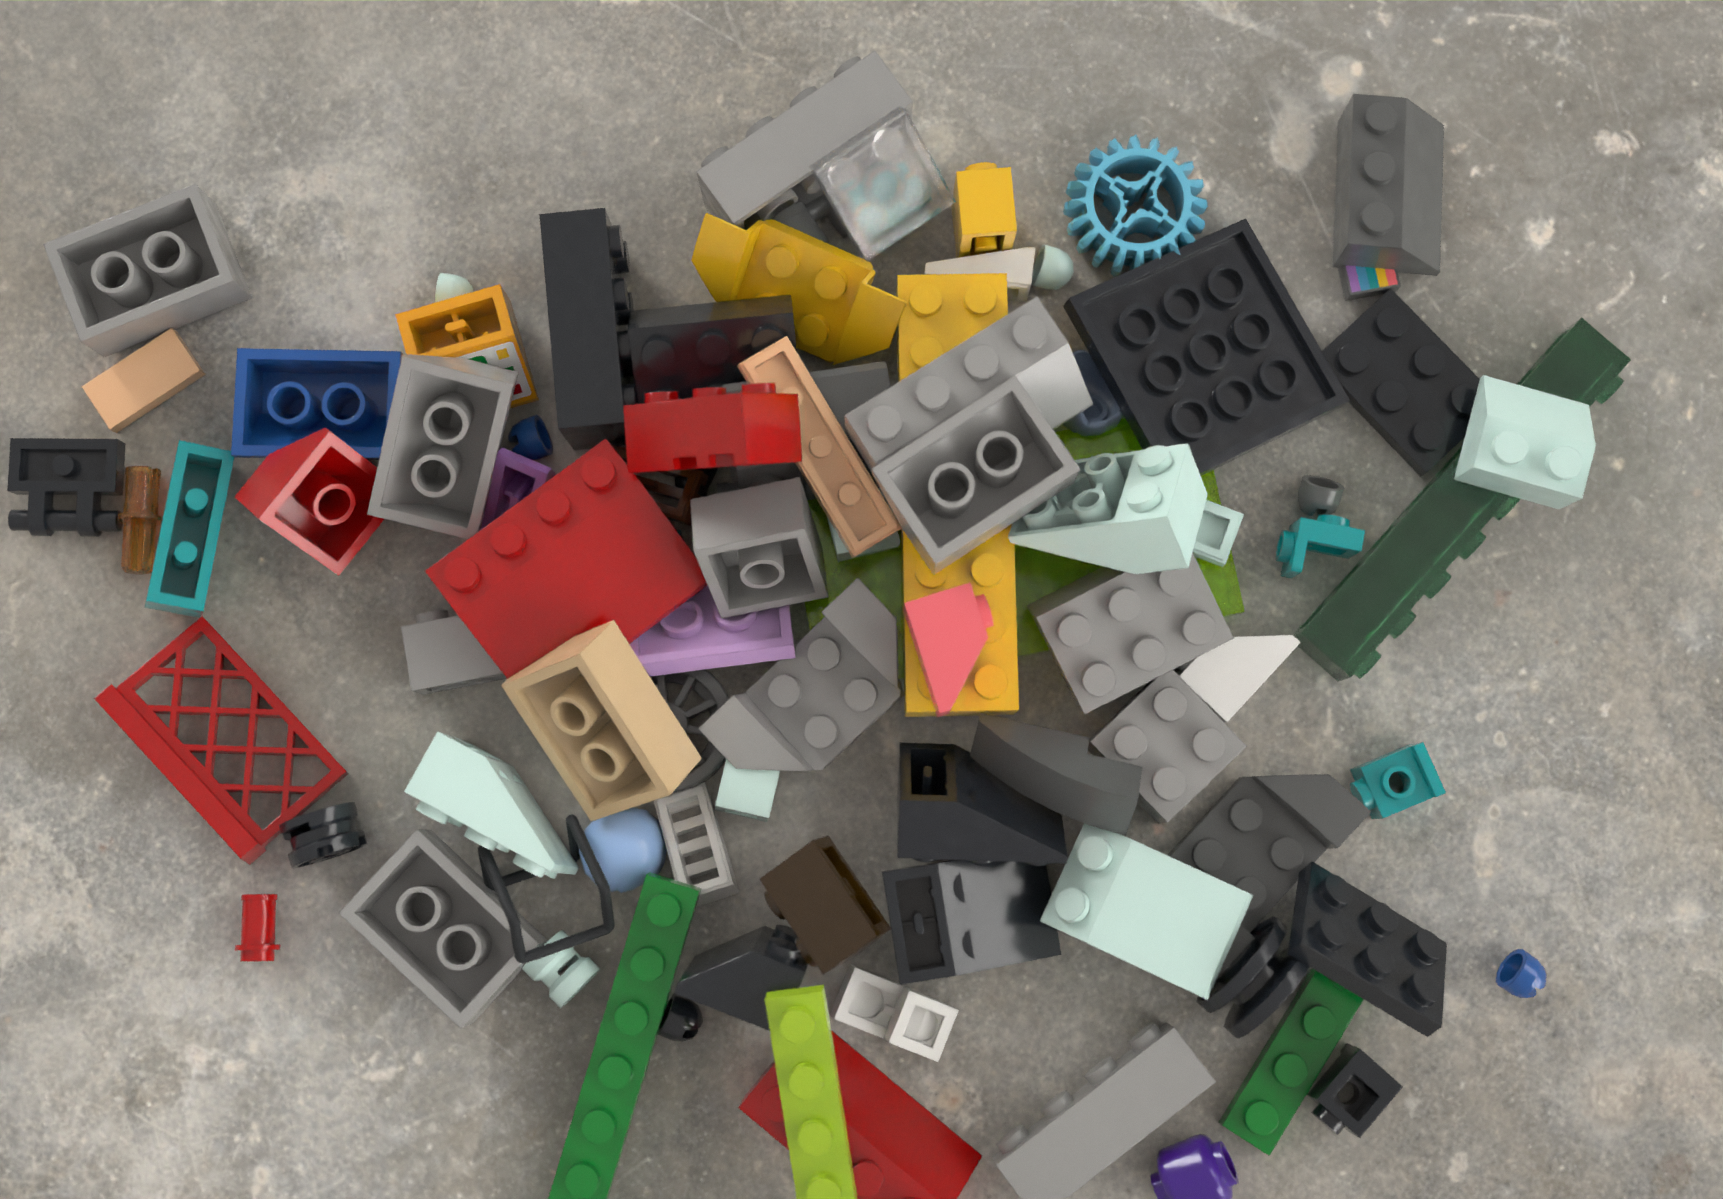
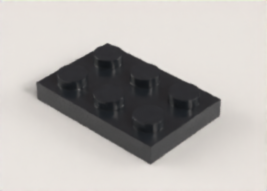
M1391 288L1322 351L1350 399L1349 403L1420 477L1426 474L1465 437L1480 379Z
M1313 861L1310 862L1298 875L1288 954L1426 1037L1440 1029L1443 1021L1447 943L1432 932L1423 929L1395 912L1388 905L1375 900L1347 883L1340 876L1334 875Z

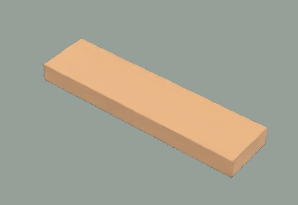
M786 336L739 363L737 367L748 384L776 383V393L798 394L802 462L795 463L851 557L859 555L902 529L789 338Z

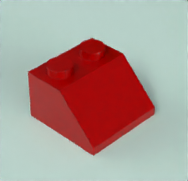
M323 428L270 453L234 497L259 520L338 576L384 521V518L367 514L377 467L327 428Z

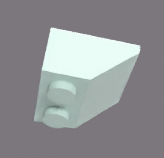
M1483 375L1480 377L1454 480L1555 509H1562L1582 499L1596 447L1589 405Z

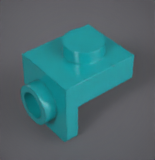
M1318 515L1317 520L1299 518L1289 526V531L1282 530L1278 539L1276 561L1283 562L1281 577L1292 579L1302 572L1306 551L1345 559L1355 556L1362 551L1365 530L1349 527V519L1335 515Z

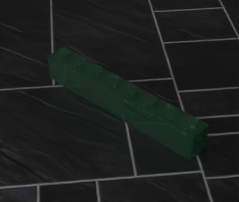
M1581 317L1555 339L1516 384L1584 403L1590 407L1595 400L1603 404L1620 388L1624 380L1618 374L1631 359ZM1463 444L1293 634L1301 642L1298 647L1338 682L1352 677L1353 674L1359 679L1367 674L1382 656L1376 648L1388 635L1396 639L1414 621L1417 615L1411 611L1413 606L1423 595L1428 599L1433 598L1447 584L1452 575L1446 569L1458 556L1463 560L1467 559L1483 543L1487 536L1481 532V529L1492 517L1498 521L1501 520L1519 502L1520 498L1454 480Z

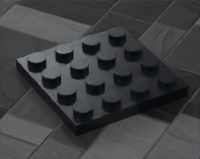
M1246 218L1198 239L1194 243L1179 248L1181 255L1174 251L1161 256V258H1156L1068 298L1063 305L1142 450L1156 445L1166 447L1188 443L1200 476L1341 408L1350 401Z

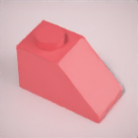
M971 583L904 603L903 612L937 718L949 714L988 638L986 628L994 626L985 595L975 596Z

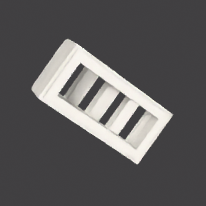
M1035 247L928 262L925 266V274L1007 273L1008 300L1024 301L1028 298L1032 284Z
M704 782L694 788L672 793L671 795L654 800L675 880L693 885L691 879L718 871L719 877L693 885L702 888L696 907L739 893L732 864L706 783ZM700 805L702 814L673 823L672 814ZM706 827L708 835L683 843L679 842L678 836ZM712 849L713 857L686 865L685 857Z

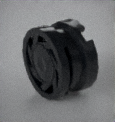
M355 802L342 803L316 810L279 825L284 840H289L292 851L288 854V858L293 869L326 861L368 845L364 831L357 830L354 818L358 815Z

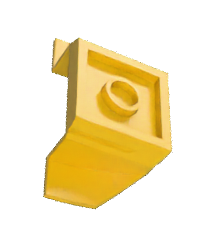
M706 213L691 261L716 302L791 295L797 348L828 362L834 361L833 365L867 356L890 347L907 301L871 285L876 274L871 262L774 219L758 220L749 229L745 230L709 213Z

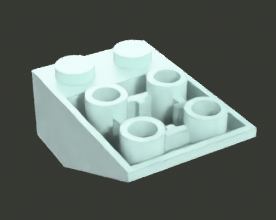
M1188 443L1166 447L1156 445L1145 450L1118 454L1102 453L1091 458L1074 460L1080 468L1074 483L1015 521L1008 535L1012 544L1131 574L1184 569L1189 567L1208 494Z
M437 731L404 791L420 800L416 810L442 824L449 822L458 827H461L462 824L468 826L464 836L489 850L494 851L497 848L506 853L509 850L514 851L517 854L512 862L536 876L543 877V875L555 879L558 873L575 875L579 869L578 865L514 766L465 740Z

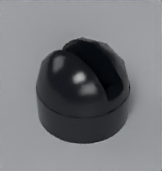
M673 993L667 1003L658 1035L680 1042L693 1039L703 1023L702 1012L698 1004Z

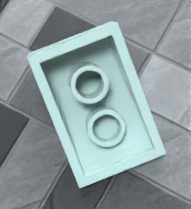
M1084 823L1040 921L1208 1000L1253 895L1119 833Z

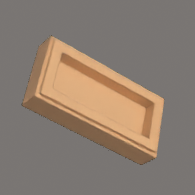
M170 328L81 387L108 428L118 433L206 374L178 332Z

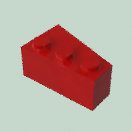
M776 383L742 385L741 393L727 394L726 387L692 389L693 398L679 399L677 391L645 393V403L623 406L628 473L802 462L798 394L776 393Z

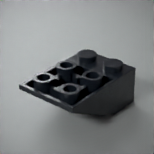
M900 742L897 791V858L914 859L919 862H932L939 859L968 860L976 864H988L993 861L1025 862L1033 866H1043L1049 863L1067 864L1068 856L1062 814L1035 802L1008 786L970 757L971 752L955 744Z
M949 860L882 871L900 985L958 976L1061 955L1057 929L1040 921L1051 897L1046 865L1033 866L1025 862L1001 861L976 864L968 860Z

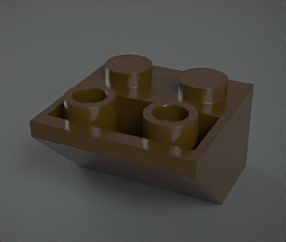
M829 835L812 840L759 879L767 890L764 892V897L769 908L779 919L787 920L798 937L796 939V946L801 951V956L810 966L818 967L823 975L853 959L891 930V927Z

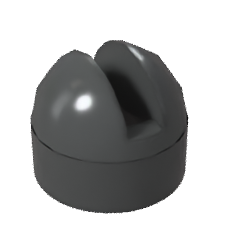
M1305 475L1302 477L1298 490L1299 507L1308 516H1312L1315 512H1317V516L1331 515L1335 513L1340 504L1344 486L1324 477Z

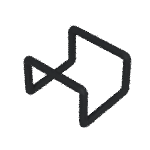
M571 814L566 818L570 854L575 862L580 859L579 849L599 890L603 924L526 952L520 919L506 886L536 877V875L523 869L501 876L491 850L481 845L478 847L484 884L489 889L495 890L509 923L514 956L519 963H528L605 936L614 929L615 923L609 884L575 815Z

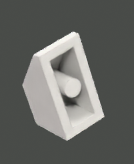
M1293 635L1234 637V639L1177 667L1180 670L1177 674L1224 723H1227L1301 642Z

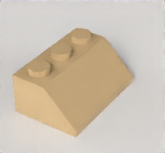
M614 620L572 637L507 679L501 685L590 821L671 795L702 759Z

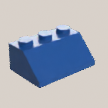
M237 348L231 456L234 458H266L274 451L323 428H327L365 459L379 460L403 353L401 351Z

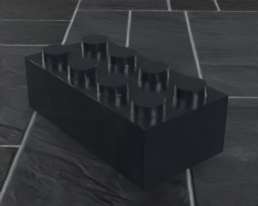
M605 208L539 214L558 429L573 450L592 449L605 438L610 444L616 446L626 445L623 406L638 404L635 383L631 384V376H634L628 331L626 330L630 311L634 310L632 294L627 291L625 277L621 278V274L630 273L627 242L623 241L620 225L611 224Z

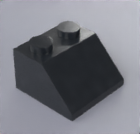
M776 925L775 929L763 926L695 955L678 981L674 993L770 1031L765 1004L767 992L800 988L809 964L801 956V951L797 949L796 939L798 937L791 927Z

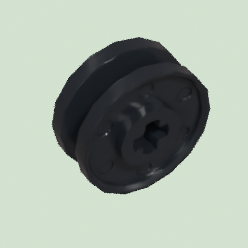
M1270 917L1250 932L1255 939L1247 945L1240 956L1234 960L1222 975H1218L1208 1000L1200 996L1197 997L1196 1002L1209 1013L1222 1008L1230 1001L1234 1002L1225 1018L1223 1027L1238 1039L1249 1034L1275 1012L1295 990L1310 968L1289 955L1288 948L1281 953L1277 952L1287 932V926L1277 917Z

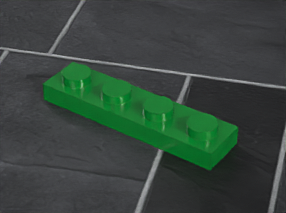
M1311 969L1218 1123L1270 1156L1364 999L1316 970Z

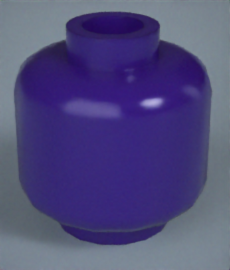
M1197 1134L1162 1148L1157 1154L1158 1172L1150 1175L1151 1183L1158 1199H1231L1233 1193L1232 1186L1239 1183L1236 1168L1222 1141L1214 1143L1204 1134Z

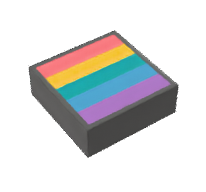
M1347 265L1338 268L1345 301L1382 295L1390 288L1396 292L1401 287L1397 270Z

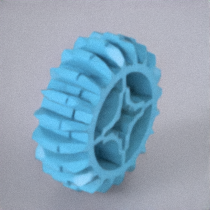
M1137 135L1130 137L1127 149L1125 150L1116 138L1109 141L1107 154L1098 148L1093 149L1088 158L1090 164L1081 162L1077 165L1074 174L1078 180L1069 181L1066 189V194L1072 200L1065 202L1063 213L1068 217L1075 218L1067 226L1068 235H1084L1078 242L1076 249L1080 254L1086 253L1091 249L1096 251L1091 262L1094 268L1101 266L1105 259L1113 262L1110 269L1113 277L1119 276L1124 265L1130 266V270L1156 258H1161V256L1172 251L1181 255L1179 248L1194 243L1196 240L1193 235L1201 234L1205 227V221L1198 215L1203 214L1207 209V200L1196 196L1204 187L1203 179L1187 180L1194 169L1193 161L1184 162L1178 166L1175 163L1179 153L1177 147L1169 149L1166 155L1157 152L1160 147L1158 138L1152 139L1147 149L1141 148ZM1125 173L1145 175L1141 180L1135 182L1124 180L1119 176L1115 179L1111 178ZM1161 185L1172 198L1176 220L1167 216L1169 210L1158 200L1157 191ZM1147 193L1142 205L1144 208H1140L1135 214L1132 213L1128 220L1123 223L1128 211L1126 209L1127 206L1131 207L1135 201L1139 202L1141 197ZM1094 194L1104 200L1102 205L1113 215L1114 222L1109 231L1101 224L1094 208ZM1134 233H1142L1152 239L1155 236L1160 238L1148 243L1124 241L1126 237Z

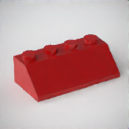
M831 1029L857 1199H957L981 1160L982 1154ZM773 1060L744 1096L738 1108L789 1150L775 1060Z

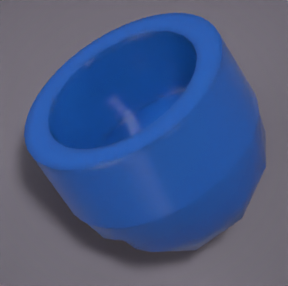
M539 415L525 418L512 426L508 435V441L519 442V445L512 448V452L531 460H538L552 455L553 445L551 437Z
M1517 949L1511 952L1501 963L1496 974V983L1511 995L1519 998H1532L1536 996L1535 988L1543 989L1545 987L1547 974L1538 959L1523 949Z

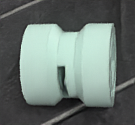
M560 930L544 945L568 937V935L563 930ZM574 947L528 962L522 968L533 981H542L549 988V997L560 1009L578 994L600 971L599 966L590 957H581L574 950ZM567 966L568 969L560 976L559 973Z

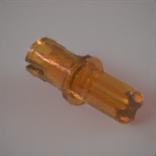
M128 466L125 468V500L123 512L118 514V522L124 524L121 567L125 573L134 575L152 573L156 526L161 525L163 517L158 515V496L161 470L158 468L152 469L150 466Z

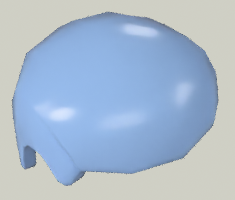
M630 808L594 820L584 830V834L604 873L611 892L619 891L623 893L634 890L644 884L646 874L649 872L658 874L664 866L667 849L659 821L647 810ZM579 849V855L584 872L595 883L591 875V872Z

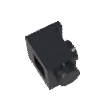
M1346 1043L1340 1050L1341 1055L1307 1095L1318 1104L1311 1113L1333 1133L1339 1135L1345 1128L1351 1134L1361 1138L1403 1086L1364 1051ZM1347 1082H1350L1354 1088L1353 1097L1347 1102H1341L1338 1099L1337 1093Z

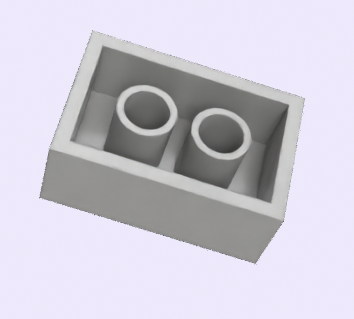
M197 184L43 244L80 342L104 358L157 337L170 328L177 329L253 298L217 205Z
M1193 552L1189 567L1184 569L1131 574L1103 566L1027 605L1073 699L1084 714L1234 639Z
M416 829L339 912L346 921L460 1029L473 1024L516 978L526 964L519 963L515 959L509 923L495 890L485 886L483 878L432 830ZM517 911L525 952L543 946L548 939Z

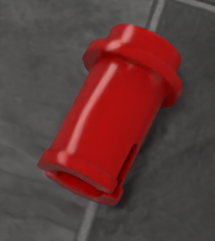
M278 894L241 895V900L243 901L241 945H235V951L240 950V962L274 961L275 950H280L281 944H275L276 900H278Z

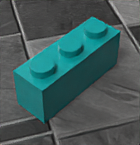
M179 440L144 608L198 618L204 612L234 462L231 451Z

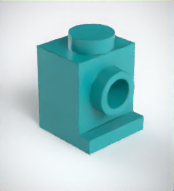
M1424 742L1406 745L1350 769L1355 780L1350 783L1351 793L1371 811V819L1386 818L1446 793ZM1394 772L1399 774L1404 786L1403 790L1399 793L1394 792L1389 786V778Z

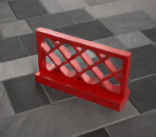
M203 616L120 685L115 687L111 684L94 698L238 857L249 865L266 851L264 847L281 833L279 825L301 816L348 775L347 771ZM202 635H205L216 647L214 669L184 668L186 649ZM224 656L237 670H223ZM175 659V668H164ZM153 676L174 677L171 706L148 705L137 694L136 690ZM183 677L213 678L211 707L181 706ZM222 679H246L251 684L250 708L220 707ZM260 695L273 709H259ZM157 714H170L169 727ZM180 715L210 716L207 745L182 743L178 738ZM219 716L249 717L247 746L216 745ZM258 717L282 718L288 724L286 747H256ZM296 734L309 748H295ZM193 753H206L205 766ZM216 754L246 755L244 784H220L214 777ZM255 755L286 756L283 786L252 785ZM294 756L318 757L330 770L314 786H292ZM228 792L243 793L242 807ZM252 793L282 794L281 815L262 830L250 817ZM291 794H304L290 806Z

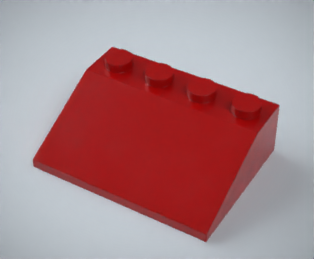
M606 438L425 571L507 679L572 637L613 620L630 644L707 586L695 555L636 475L628 473L627 464Z

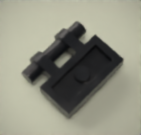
M11 438L7 491L16 495H29L28 510H11L9 512L8 525L10 530L29 531L32 536H52L54 531H78L81 537H99L102 531H121L123 527L122 512L120 510H102L101 495L123 496L126 443L119 439ZM53 495H77L76 510H54Z

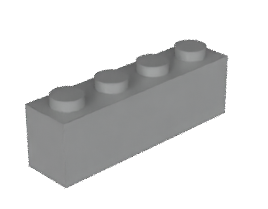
M447 610L430 611L416 615V624L401 626L411 690L413 692L426 695L507 679L459 616L449 617Z
M1155 1022L1147 1025L1129 1040L1128 1043L1132 1047L1130 1051L1117 1061H1114L1109 1056L1097 1063L1085 1074L1088 1083L1073 1095H1070L1067 1090L1059 1093L1041 1108L1044 1117L1028 1130L1021 1124L997 1142L996 1145L1000 1151L993 1156L994 1162L1021 1199H1067L1216 1083L1175 1027L1168 1023L1158 1027Z

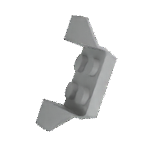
M859 578L822 611L825 617L794 646L796 658L779 660L745 693L733 695L698 728L736 769L779 771L825 769L904 696L901 680L898 677L896 617Z

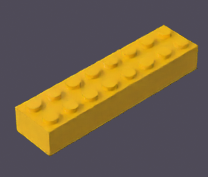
M1007 273L897 275L896 297L907 301L897 326L898 382L1008 314ZM1012 524L935 575L932 574L903 529H901L905 717H934L937 715L903 612L904 603L966 583H971L975 596L985 595L994 626L986 628L988 638L949 714L944 716H980V713L1014 715L1019 711L1015 547L1008 538Z

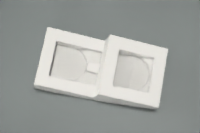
M850 964L830 1016L835 1020L881 1037L888 1043L938 1062L959 1010Z

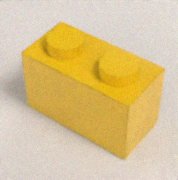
M981 162L967 166L965 171H956L951 204L956 258L1011 250L1017 233L1011 167L997 168V165L994 163Z

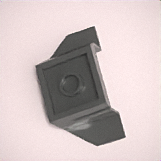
M1329 774L1239 777L1168 853L1167 856L1253 895L1219 972L1220 975L1240 956L1247 945L1255 939L1250 932L1298 881L1299 872L1310 862L1313 861L1315 863L1328 848L1338 849L1371 813L1367 807Z

